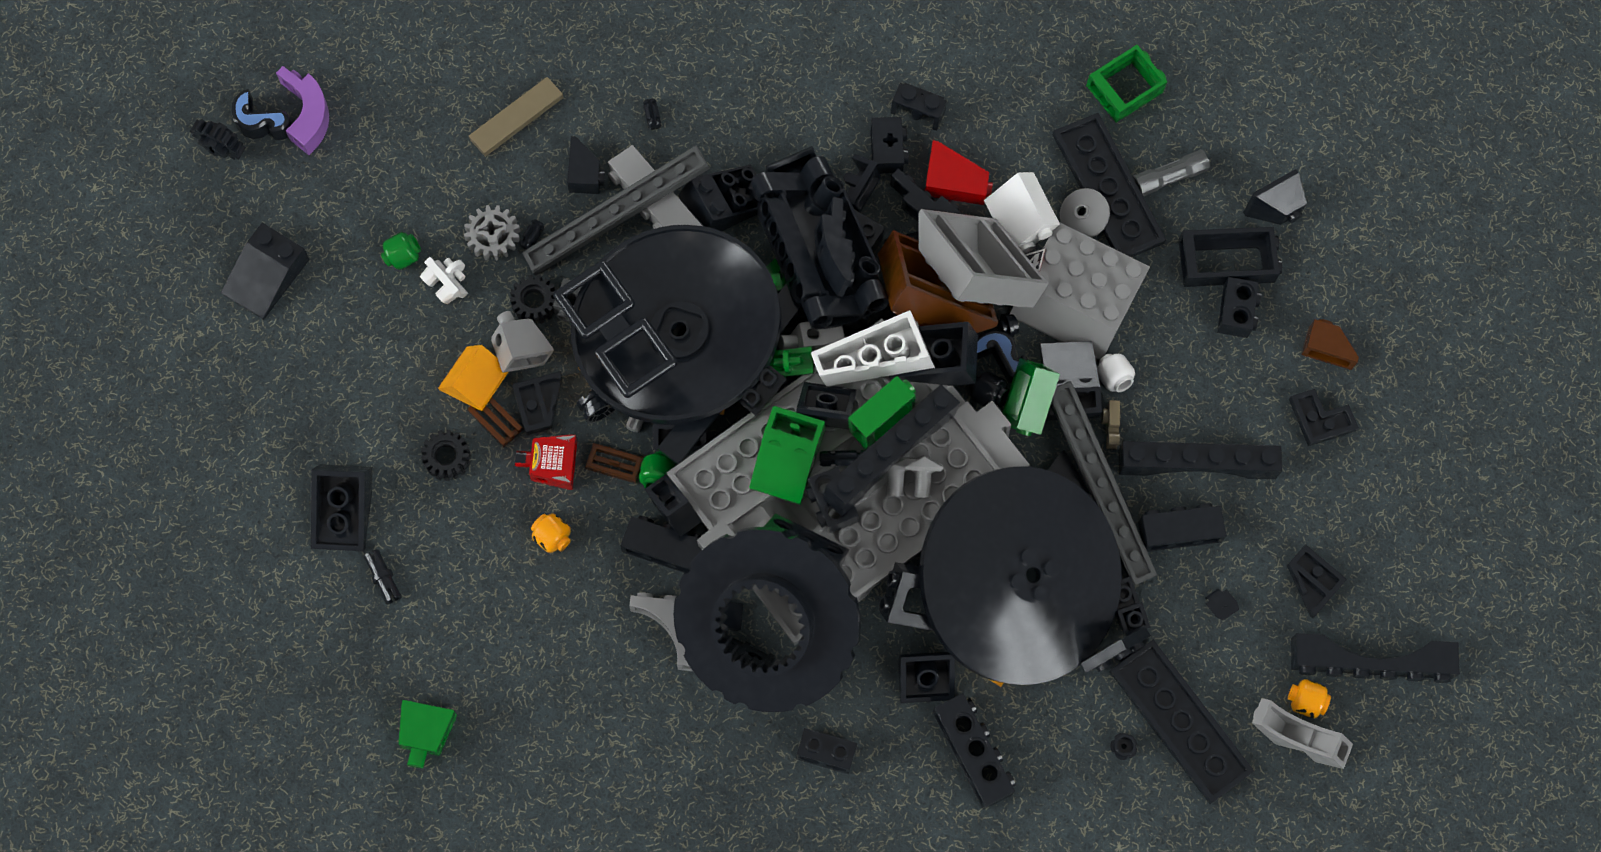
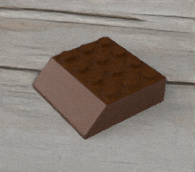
M895 230L891 232L878 253L891 311L896 315H900L910 310L915 321L922 326L969 322L976 333L997 326L998 320L993 304H980L970 301L960 302L953 298L949 288L939 280L935 270L926 263L925 257L919 251V241Z

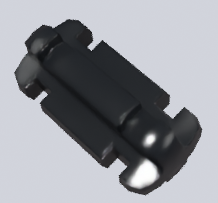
M654 98L646 99L643 102L650 130L659 129L662 126L657 101Z
M533 219L531 221L532 225H529L522 235L523 240H519L520 246L525 250L535 245L541 235V230H544V224L536 219Z

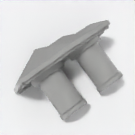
M924 455L918 458L906 457L898 460L888 470L887 496H904V472L913 470L915 472L914 497H931V474L934 471H942L943 466Z

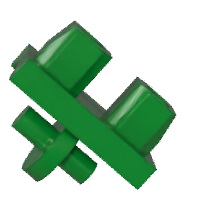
M812 347L776 350L770 366L784 377L814 374V362L811 355L813 349Z

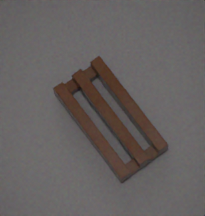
M492 397L488 403L514 430L511 431L487 406L482 411L507 435L505 439L477 412L478 409L470 406L467 409L468 412L503 447L523 431V428Z
M593 443L585 468L636 484L644 457ZM596 452L636 462V465L632 466L597 456ZM593 461L633 472V474L593 464Z

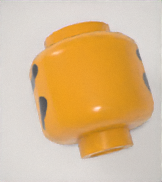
M554 513L549 515L542 514L531 527L533 541L548 553H553L557 550L561 552L571 542L569 538L571 527Z
M1303 679L1299 682L1298 686L1292 685L1288 694V700L1292 701L1291 707L1294 712L1315 719L1319 715L1326 713L1331 695H1328L1327 688L1324 685Z

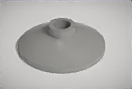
M1089 188L1079 189L1069 194L1063 201L1060 209V221L1062 224L1091 238L1103 231L1110 217V208L1105 197L1098 191ZM1086 208V213L1083 216H1079V210Z

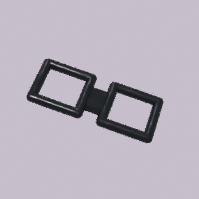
M599 261L554 292L553 297L582 338L588 339L599 331L605 337L607 342L597 348L594 354L625 398L632 397L677 366L678 361L647 318H641L631 326L622 315L635 307V301L606 261ZM602 273L622 303L587 326L566 296ZM643 331L662 356L664 362L629 385L607 354Z

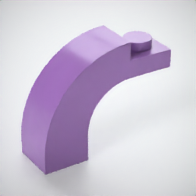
M282 66L276 72L280 83L303 101L301 114L286 132L292 143L310 155L321 143L328 128L329 110L319 84L309 73L302 78L295 70L290 72Z

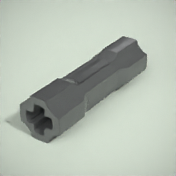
M1200 149L1169 164L1133 175V178L1141 194L1145 196L1158 191L1164 186L1209 171L1210 162L1205 151Z

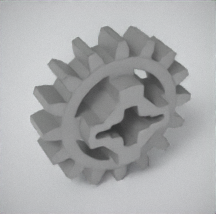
M486 205L485 212H482L479 208L476 209L477 216L470 215L469 220L471 224L464 225L467 231L464 237L465 241H469L467 243L469 250L474 249L475 256L477 257L483 253L485 260H488L490 255H493L496 261L499 259V254L508 257L507 250L515 251L516 247L513 242H519L520 240L517 234L520 232V227L516 224V217H510L508 209L502 213L498 205L495 210H491L490 206ZM494 230V234L490 235V231Z

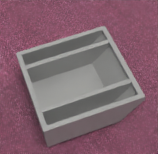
M925 209L919 211V251L925 257L926 263L938 274L939 280L949 288L953 298L960 302L991 303L1000 306L1011 305L1032 308L1035 306L1049 283L997 219Z
M1060 223L1052 231L1053 234L1048 238L1043 248H1046L1039 272L1049 283L1033 308L1013 306L1010 314H1014L1018 321L1062 343L1092 341L1095 359L1100 361L1105 356L1150 266Z

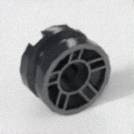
M593 390L589 391L590 395L586 398L582 396L577 402L580 411H584V418L587 423L598 422L616 411Z

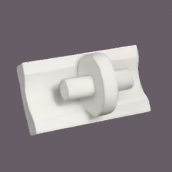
M431 257L424 262L428 267L420 275V278L430 287H433L439 280L444 284L435 293L443 303L449 304L456 297L464 298L468 294L456 280L457 278L459 281H462L466 277L462 273L465 264L461 260L452 262L450 258H447L443 262L447 268L440 260L434 261Z

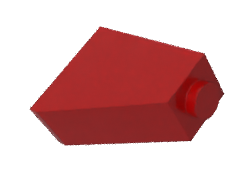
M933 140L925 190L934 198L943 196L947 200L984 205V200L991 195L993 182H988L989 172L939 141Z

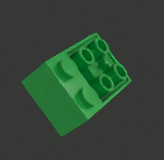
M773 406L764 431L749 489L801 505L805 488L808 484V478H810L826 431L825 421Z

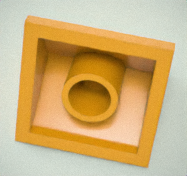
M468 346L438 389L482 411L508 372H502L497 357L484 346Z

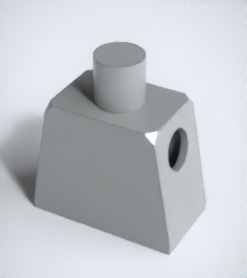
M505 311L498 315L499 326L492 335L491 341L502 372L545 365L554 349L533 320L529 318L515 320L510 311Z
M802 322L796 326L790 335H780L778 348L783 350L812 347L813 351L844 339L843 328L839 326L816 330L811 328L809 322Z

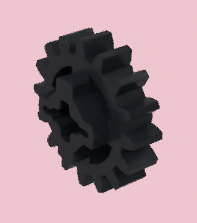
M196 119L190 129V132L193 134L192 136L199 139L198 144L216 157L221 156L225 158L229 156L233 160L235 158L239 160L246 148L243 146V142L237 140L238 135L220 122L214 123L212 121L206 122L203 119Z

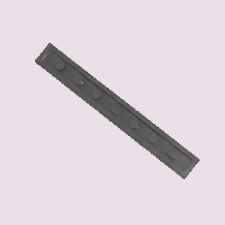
M697 145L522 252L534 275L540 274L709 170L710 167Z
M1072 381L1057 386L1051 406L1090 494L1111 526L1117 542L1120 561L1127 577H1131L1133 584L1136 585L1157 576Z

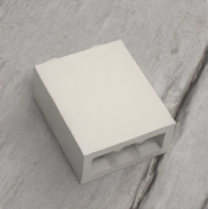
M1034 172L1017 173L984 200L992 218L998 220L1024 253L1032 251L1038 241L1050 237L1053 234L1052 230L1060 225Z

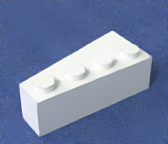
M910 310L811 352L819 376L826 386L935 368Z

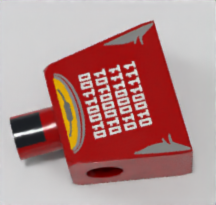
M576 435L534 438L531 452L516 451L515 467H528L531 481L573 490L577 452Z

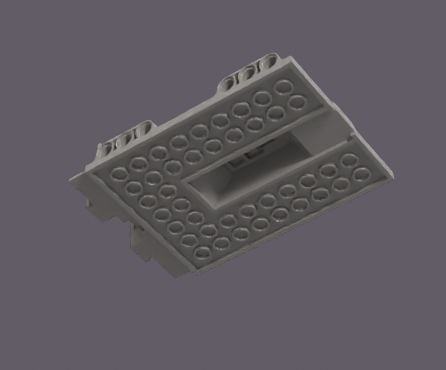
M881 319V320H879L878 322H876L874 325L879 324V323L883 322L884 320ZM815 366L814 374L802 375L773 396L757 417L749 413L668 471L667 475L688 499L708 530L720 520H723L726 525L732 523L739 531L743 528L755 527L763 519H766L768 522L776 513L850 549L843 562L842 569L851 582V594L857 597L858 602H860L876 585L888 577L889 572L893 570L895 562L906 564L922 552L923 543L932 520L943 503L959 487L969 480L992 470L1007 467H1029L1030 464L1009 439L1011 423L993 401L976 412L968 401H964L953 386L943 385L960 402L955 416L937 432L922 440L901 458H918L924 455L943 466L942 471H934L931 474V497H914L915 472L913 470L904 472V496H887V471L862 499L855 504L859 515V522L829 534L826 526L821 528L816 516V512L820 510L816 502H810L806 490L801 505L749 489L764 431L773 406L796 412L804 382L825 385ZM889 376L833 386L857 389L854 406L855 412L887 385L891 379ZM910 382L916 390L914 392L915 406L939 385ZM826 427L810 477L838 467L835 464H831V467L820 466L819 454L821 451L835 453V451L857 450V452H861V450L865 449L849 433V430ZM839 466V469L842 472L848 466ZM827 483L819 487V491L824 494ZM834 508L829 512V516L833 519L842 517ZM755 584L752 588L795 646L803 636L800 634V630L804 626L798 622L802 614L794 612L797 605L795 603H788L789 596L787 594L780 597L779 589L776 588L770 592L768 585L758 589Z

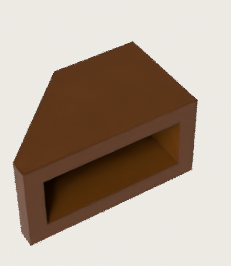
M1314 319L1308 329L1302 355L1352 370L1357 364L1359 357L1339 326L1333 325L1329 320Z

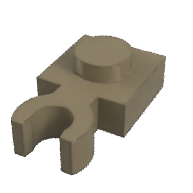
M1109 400L1106 409H1102L1101 424H1106V449H1117V445L1120 442V401Z

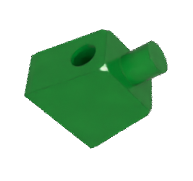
M407 700L402 701L399 745L403 749L411 750L407 763L408 766L423 769L427 754L440 756L457 717L454 710Z

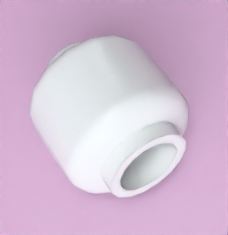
M1119 353L1113 355L1106 354L1100 359L1097 367L1098 378L1107 390L1123 392L1133 384L1135 371L1124 355Z

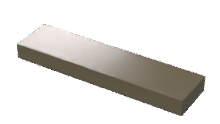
M546 77L471 133L469 139L486 157L564 98L563 93Z

